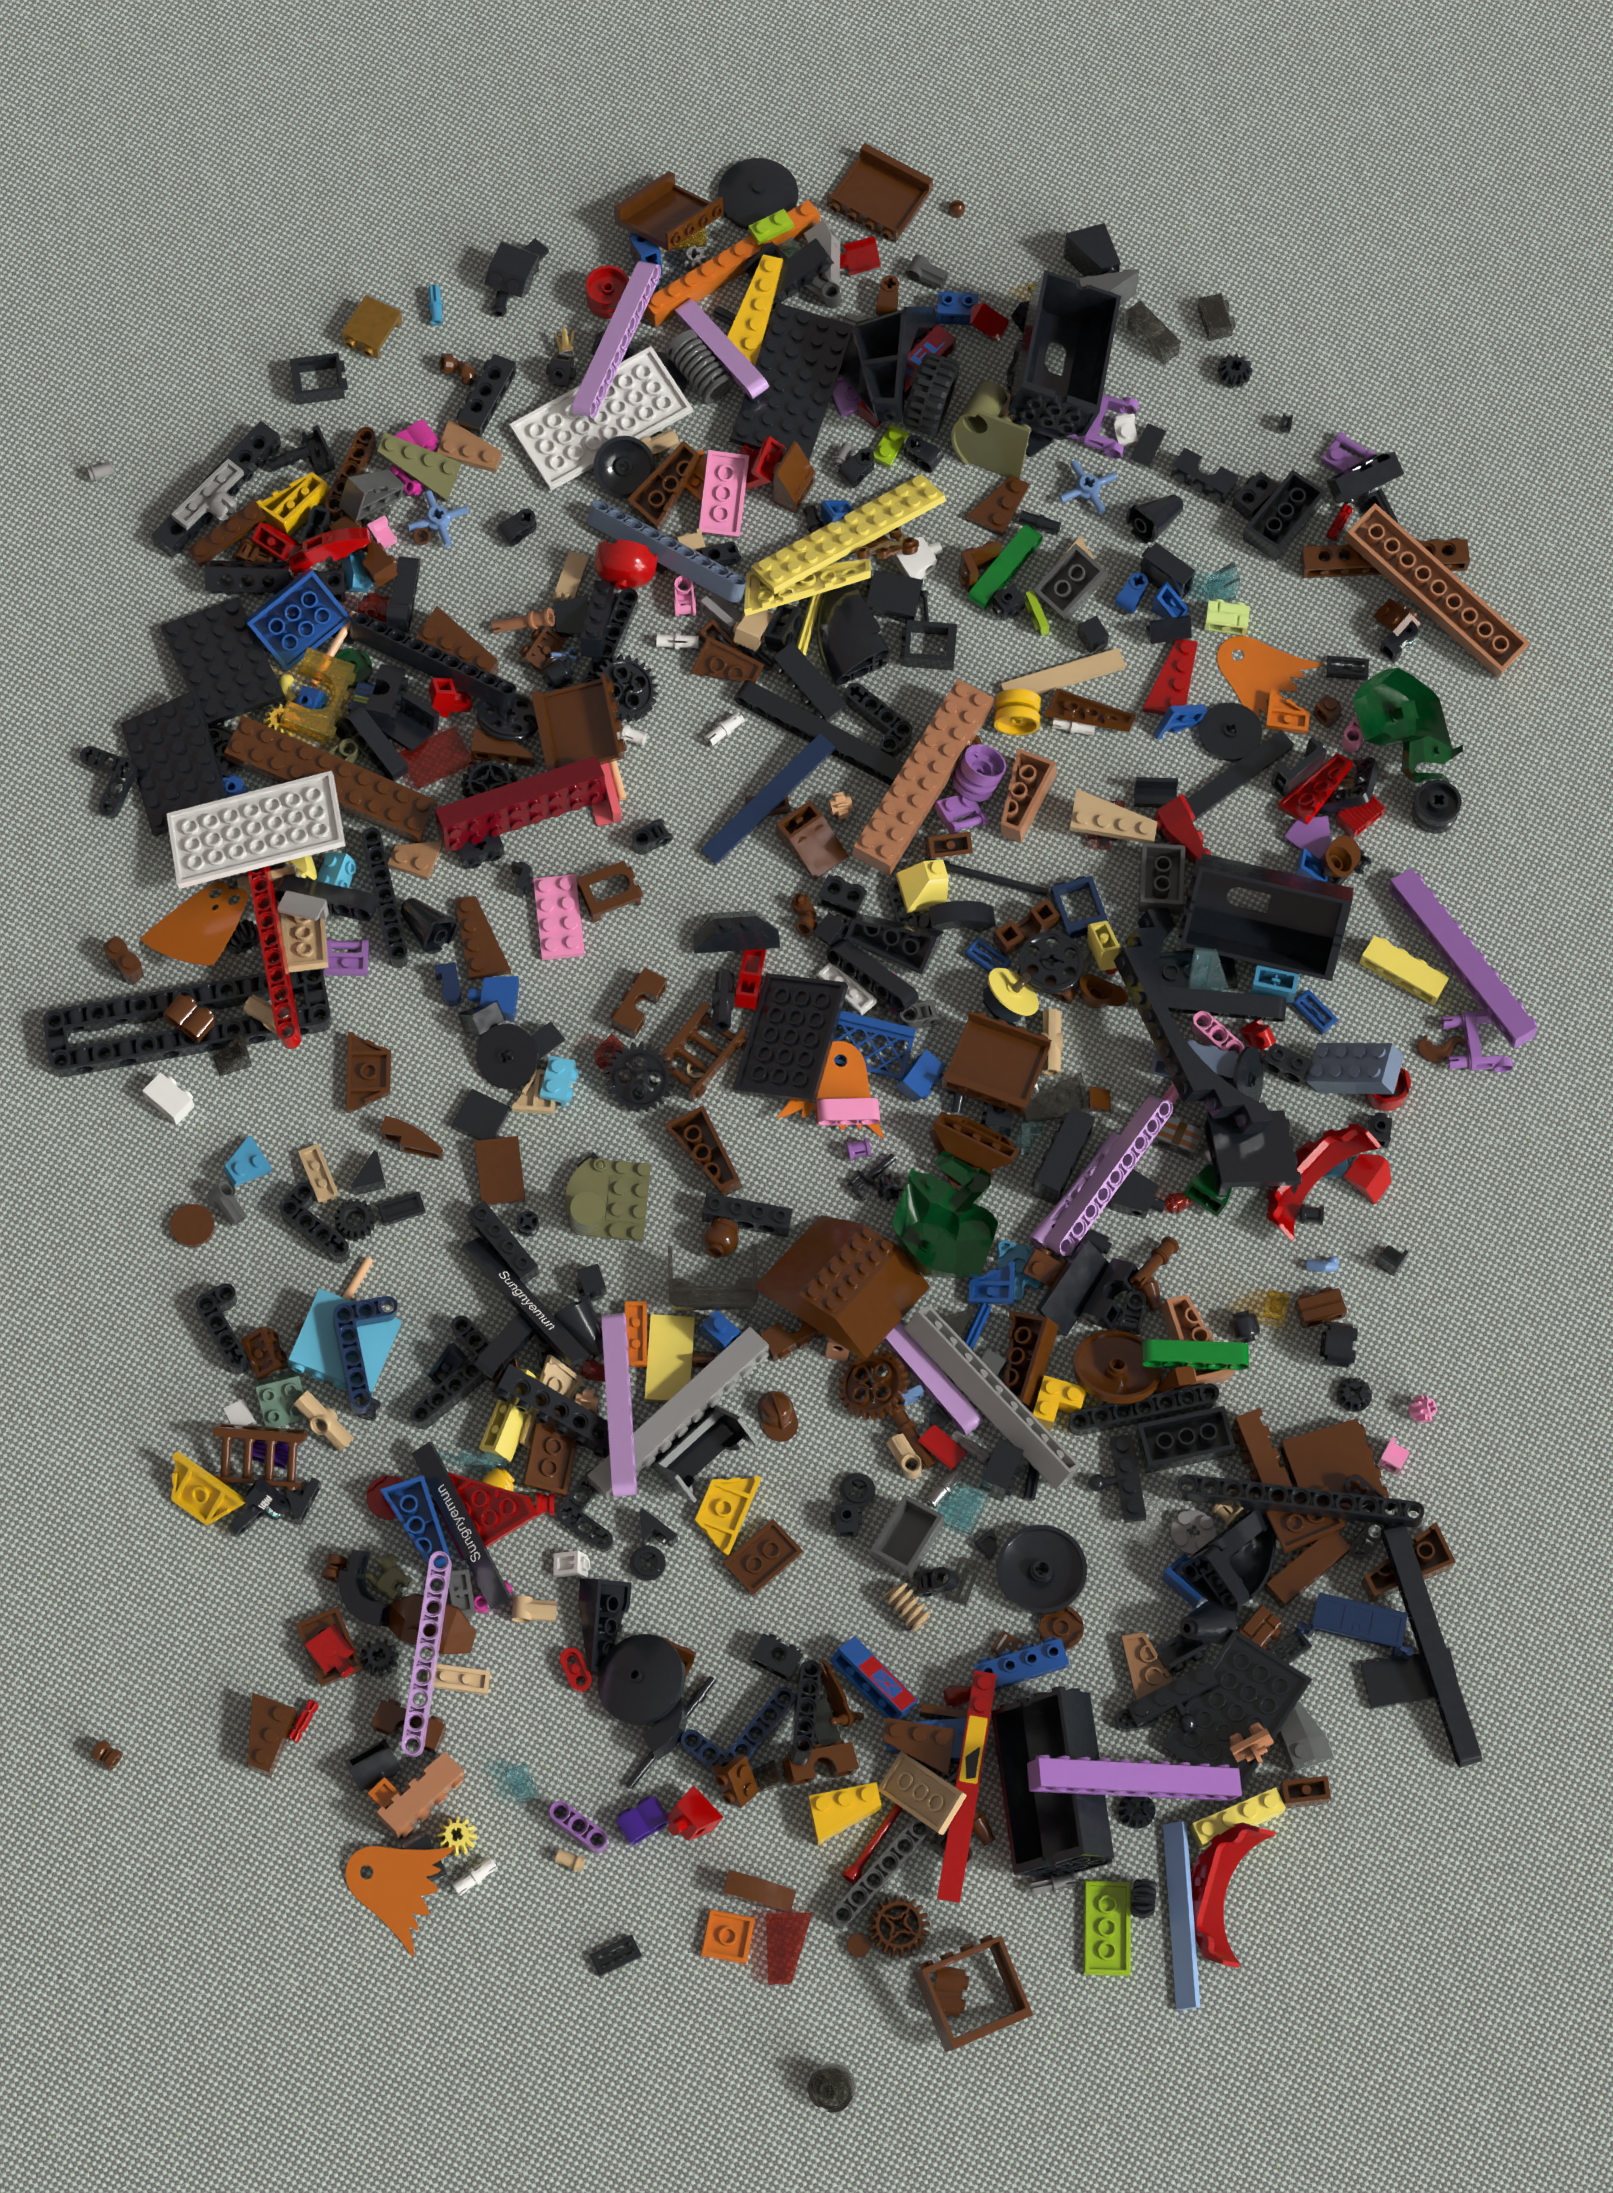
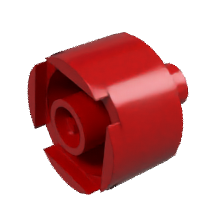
M1401 1067L1394 1094H1365L1370 1106L1373 1109L1392 1111L1401 1107L1411 1087V1078L1408 1071Z

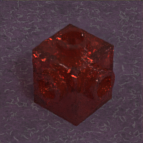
M378 593L364 595L362 601L358 602V613L367 614L386 623L389 597L380 596Z

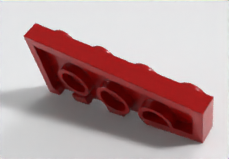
M1176 640L1143 706V712L1165 715L1170 706L1186 705L1198 641Z
M1336 753L1277 804L1279 810L1308 825L1353 767L1351 760Z

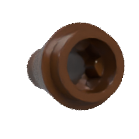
M1150 1277L1138 1291L1145 1295L1146 1303L1150 1310L1153 1311L1161 1308L1163 1304L1158 1281H1155L1154 1277Z
M979 1810L974 1815L972 1833L986 1846L996 1838L993 1835L986 1815H983Z

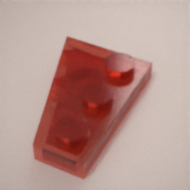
M812 1912L766 1914L768 1986L792 1985Z

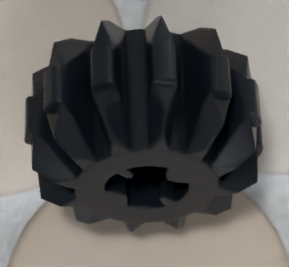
M1228 353L1226 358L1220 360V365L1217 369L1219 380H1224L1225 386L1232 384L1231 386L1234 388L1237 384L1242 387L1244 383L1249 382L1252 375L1251 362L1245 361V355L1238 357V353H1236L1233 357Z
M248 920L239 921L226 944L227 949L231 953L240 954L241 952L246 953L249 949L252 950L253 946H257L260 938L256 924Z
M376 1638L375 1645L368 1641L367 1646L369 1649H361V1653L365 1656L360 1658V1662L366 1663L363 1666V1670H370L371 1676H374L378 1671L379 1676L384 1677L383 1671L386 1670L388 1674H391L392 1669L390 1666H398L395 1659L399 1658V1654L394 1652L396 1649L394 1644L388 1646V1639H385L380 1644L379 1638ZM380 1654H383L384 1659L376 1661L375 1656L379 1657Z
M1144 1878L1134 1881L1131 1905L1133 1917L1146 1919L1154 1916L1157 1889L1155 1881Z

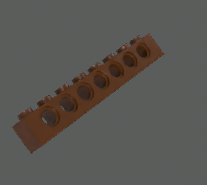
M1467 539L1417 540L1450 571H1467L1470 563ZM1333 543L1327 546L1312 544L1303 547L1300 560L1303 578L1382 575L1367 560L1362 559L1361 555L1349 544L1337 545Z

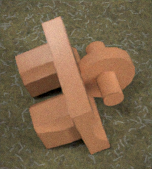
M1257 1722L1249 1728L1251 1737L1244 1740L1240 1733H1236L1229 1738L1232 1746L1230 1749L1237 1762L1245 1758L1249 1762L1256 1758L1259 1764L1262 1763L1263 1760L1260 1755L1268 1752L1266 1747L1274 1743L1267 1728L1264 1729Z

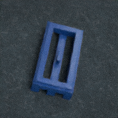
M979 937L974 940L964 953L966 957L988 973L995 968L1007 969L1012 961ZM979 945L985 951H987L996 959L1001 961L1003 963V966L996 962L994 959H992V957L978 949L976 946Z
M1309 989L1292 1004L1321 1035L1338 1022V1018ZM1305 998H1308L1330 1021L1328 1022ZM1303 1005H1304L1324 1026H1322V1025L1303 1007Z

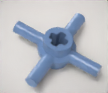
M1077 460L1072 461L1070 465L1077 475L1078 481L1075 489L1059 495L1061 503L1080 496L1083 500H1091L1097 512L1103 514L1106 512V509L1098 494L1102 485L1117 479L1116 473L1112 472L1097 479L1092 474H1085Z
M431 490L426 491L424 495L430 510L427 512L425 519L407 524L409 532L428 526L433 531L439 532L444 547H449L452 545L446 528L450 524L451 519L468 514V508L463 506L447 511L444 507L437 506Z

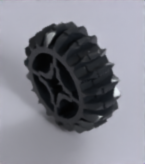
M482 758L481 764L474 761V768L468 767L467 773L463 774L464 781L461 782V787L463 788L462 795L468 798L477 795L475 791H478V793L488 791L490 780L492 783L490 790L517 782L518 778L514 775L513 768L509 769L507 763L502 765L500 759L493 763L492 758L489 759V762H485ZM494 774L502 777L505 781L496 778Z

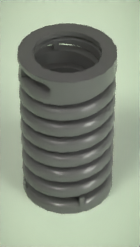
M687 330L679 334L667 346L665 350L666 356L680 370L681 374L694 387L695 391L699 393L705 403L711 404L718 401L734 385V378L722 367L720 362H717V358L713 356L706 345H703V341L694 330Z

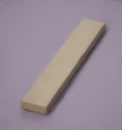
M1119 648L1003 682L1000 687L1002 691L1026 689L1040 695L1054 691L1057 688L1060 689L1123 670L1126 665Z

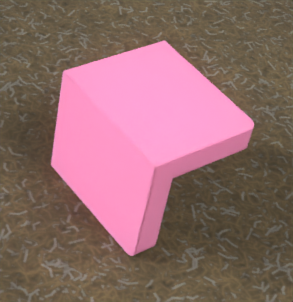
M385 515L367 524V529L371 532L377 544L381 543L386 549L397 543V539L390 530Z
M1392 1437L1378 1465L1398 1475L1409 1455V1451L1395 1444L1396 1438Z

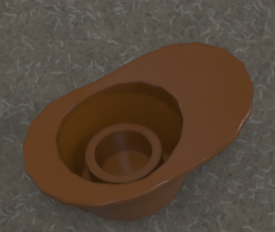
M1342 835L1333 840L1321 858V866L1324 870L1323 876L1329 875L1330 877L1337 878L1347 877L1351 874L1361 857L1360 848L1354 839Z
M1091 974L1083 975L1080 978L1079 985L1082 990L1079 997L1087 1006L1093 1009H1100L1108 1005L1122 1006L1128 1001L1126 991L1114 983Z
M771 1391L764 1394L758 1401L757 1410L765 1433L774 1441L784 1442L790 1440L797 1433L799 1426L790 1398L779 1391Z

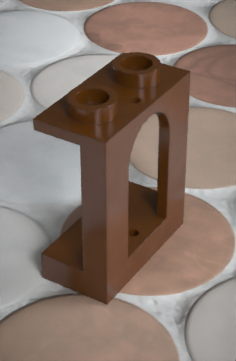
M625 860L577 878L578 890L593 923L601 920V914L636 902L637 906L641 905L642 890L639 884L635 885L633 881L635 878L631 866L627 867ZM616 875L625 876L629 885L627 891L596 902L589 885Z

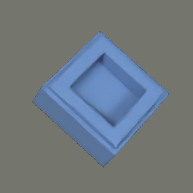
M921 1385L908 1390L909 1392L906 1394H902L905 1401L900 1402L902 1405L907 1406L922 1399L924 1390Z

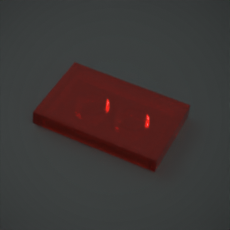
M455 726L427 739L414 751L405 749L399 752L408 765V775L417 790L474 763Z

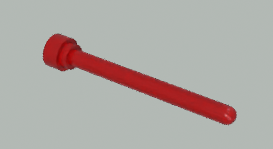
M897 1804L894 1805L854 1865L847 1866L841 1875L845 1880L855 1885L862 1877L861 1869L903 1810L902 1807Z

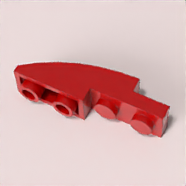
M361 527L338 529L322 533L302 542L303 550L289 557L290 570L296 575L318 562L325 561L329 556L334 561L347 557L350 553L364 548L371 542L369 530Z

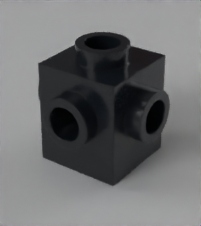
M555 353L551 358V363H548L546 367V375L549 376L548 382L553 383L557 387H565V385L568 386L571 380H575L576 368L573 367L575 357Z
M1012 584L1006 589L1002 588L995 592L991 607L993 612L1005 621L1008 618L1016 617L1024 609L1026 599L1017 587Z
M840 1502L839 1505H835V1512L830 1513L831 1526L835 1525V1537H858V1525H862V1512H858V1505H853L852 1502Z

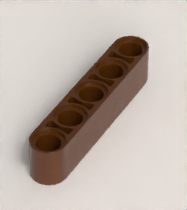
M362 427L358 430L326 498L325 507L329 509L332 521H337L346 514L339 507L342 498V492L339 491L344 490L348 477L365 473L376 449L375 432L370 427ZM333 507H339V508L336 509V510H332V509H331V508H333Z

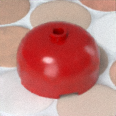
M617 539V543L607 544L608 542L605 540L597 544L594 567L597 575L603 581L615 583L617 589L625 590L627 588H641L654 577L658 555L650 553L649 547L637 542Z

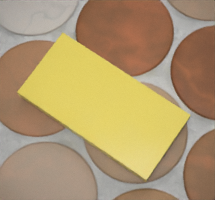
M651 1314L645 1401L667 1403L691 1381L695 1317Z

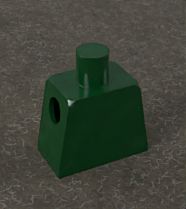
M1208 1164L1191 1180L1183 1195L1218 1217L1228 1202L1232 1187H1229L1227 1195L1218 1196L1213 1168L1211 1164Z

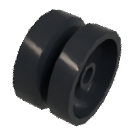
M1439 779L1430 780L1422 784L1415 795L1411 809L1412 819L1417 827L1424 832L1432 834L1444 833L1451 829L1456 822L1462 804L1459 791L1448 781Z

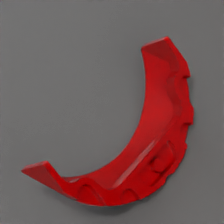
M1349 1124L1348 1128L1337 1131L1330 1129L1323 1132V1136L1315 1142L1308 1141L1294 1153L1297 1155L1298 1160L1297 1172L1301 1173V1184L1298 1185L1296 1193L1292 1194L1290 1186H1274L1272 1190L1268 1191L1267 1199L1269 1203L1266 1217L1269 1222L1288 1239L1293 1241L1295 1239L1294 1224L1296 1215L1312 1187L1328 1171L1344 1160L1366 1151L1379 1149L1381 1147L1379 1142L1367 1129L1358 1124Z
M1243 1822L1238 1823L1221 1835L1217 1834L1210 1840L1211 1844L1205 1852L1200 1853L1191 1871L1195 1940L1201 1949L1200 1953L1205 1959L1239 1968L1240 1962L1233 1954L1225 1932L1224 1902L1230 1879L1242 1858L1260 1842L1274 1837L1275 1831Z

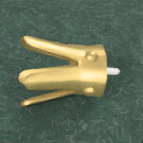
M562 328V340L553 332L559 347V354L567 356L575 354L573 348L575 330L568 337L566 328Z

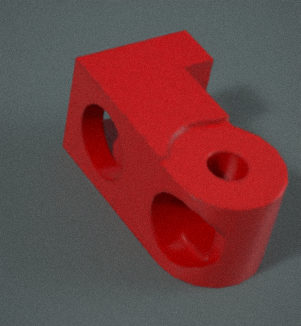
M1255 1019L1239 1029L1247 1046L1265 1049L1276 1042L1269 1025H1263L1260 1019Z

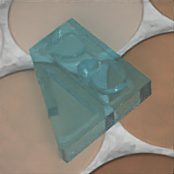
M1195 947L1188 988L1230 992L1218 953L1215 949Z

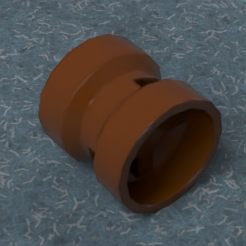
M327 1554L325 1560L327 1563L326 1568L322 1570L321 1577L338 1583L339 1570H344L347 1567L348 1559L337 1554Z
M103 1739L93 1750L91 1759L95 1762H101L105 1769L112 1771L121 1760L123 1752L117 1748L113 1749L110 1743Z

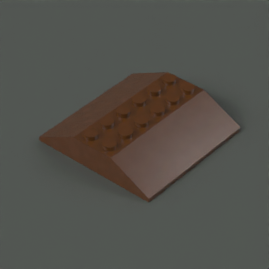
M821 1215L755 1284L754 1288L865 1361L929 1290L930 1285L900 1247L868 1226Z

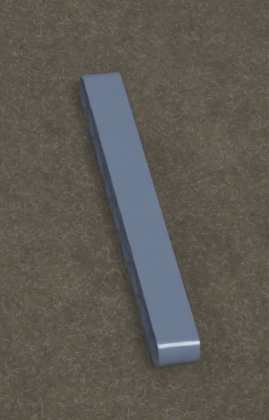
M592 501L587 518V523L590 526L616 540L633 541L649 547L650 553L658 555V563L728 601L740 602L742 600L747 583L743 576L604 501Z

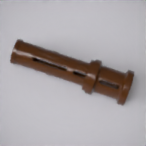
M1165 1236L1161 1240V1244L1151 1251V1257L1130 1278V1283H1133L1132 1286L1134 1288L1141 1289L1161 1265L1167 1264L1172 1254L1178 1252L1179 1244L1174 1238Z
M900 1405L899 1409L895 1408L892 1410V1415L888 1413L887 1416L894 1421L898 1428V1434H904L915 1454L921 1459L923 1469L927 1470L934 1466L936 1461L930 1452L918 1442L920 1436L915 1429L916 1423L914 1420H910L905 1412L906 1407Z

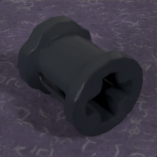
M1301 1204L1300 1224L1318 1222L1319 1225H1323L1324 1205L1306 1207L1305 1204Z

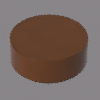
M861 1933L853 1934L847 1942L849 1954L855 1958L866 1956L870 1950V1940L868 1937Z

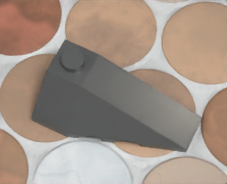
M1298 1702L1277 1735L1290 1772L1334 1758L1326 1735L1303 1705Z

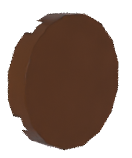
M199 1204L182 1206L174 1213L170 1223V1229L175 1240L179 1244L191 1248L199 1247L205 1242L207 1243L211 1239L215 1228L212 1214L207 1208Z
M1068 1607L1054 1614L1043 1615L1040 1619L1038 1630L1041 1640L1053 1636L1056 1639L1061 1638L1066 1651L1078 1645L1083 1637L1084 1626L1078 1612Z

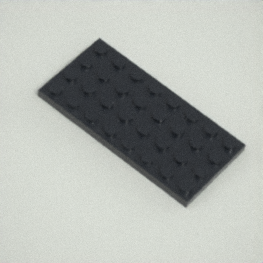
M777 303L755 364V368L765 378L769 388L754 399H751L745 393L729 442L758 450L761 449L764 438L768 436L784 445L785 449L791 447L793 442L796 441L808 461H810L854 325Z

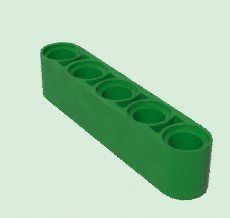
M1024 525L972 587L967 599L981 609L986 610L991 605L995 592L1005 588L1040 545L1043 535L1028 525Z
M1156 1339L1141 1342L1142 1365L1145 1367L1177 1368L1192 1366L1193 1369L1245 1370L1249 1368V1348L1246 1343Z

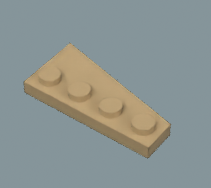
M1076 788L1070 824L1071 831L1142 843H1154L1157 821Z
M547 1355L539 1381L572 1400L583 1379L554 1356ZM534 1398L535 1403L541 1406L540 1400ZM554 1409V1414L561 1418L559 1411ZM530 1414L527 1415L519 1443L528 1450L535 1424V1417Z

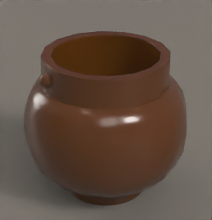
M715 1218L704 1229L702 1234V1245L706 1252L714 1258L730 1256L738 1246L739 1228L729 1219Z

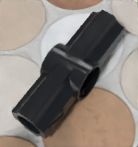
M721 969L716 972L715 990H713L712 1028H715L718 1032H725L731 1028L735 992H733L734 973L729 969Z

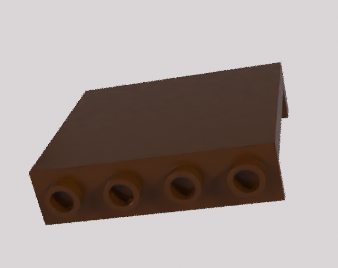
M864 143L860 148V156L832 195H827V207L835 213L846 216L848 220L863 225L867 230L880 234L884 239L896 243L931 193L933 179Z
M670 171L614 206L616 225L667 251L723 215L722 197L709 202L676 185L675 174Z
M604 673L601 674V679L544 694L539 690L531 692L547 771L593 756L597 757L600 765L625 759L626 743L620 736V731H623L620 719L616 717L618 705L616 699L612 698L611 693L614 691L612 680L608 679Z
M970 1011L948 1070L944 1074L942 1087L1024 1116L1049 1053L1052 1040L1043 1034L1028 1032L1024 1027L1011 1026L1002 1019H992L982 1012Z
M1357 1418L1281 1441L1279 1449L1293 1487L1318 1490L1328 1486L1329 1491L1348 1493L1345 1488L1347 1477L1358 1474L1386 1498H1389L1386 1486H1382L1380 1481V1468L1378 1465H1374L1372 1459L1374 1457L1373 1449L1370 1444L1367 1445L1365 1428L1363 1424H1359ZM1352 1480L1350 1481V1489L1353 1490L1357 1488L1359 1491H1361L1360 1495H1363L1369 1489L1368 1487H1366L1365 1490H1363L1359 1486V1480H1357L1356 1482ZM1369 1494V1495H1368V1496H1376V1497H1378L1376 1494ZM1348 1503L1340 1504V1507L1344 1510L1351 1508Z

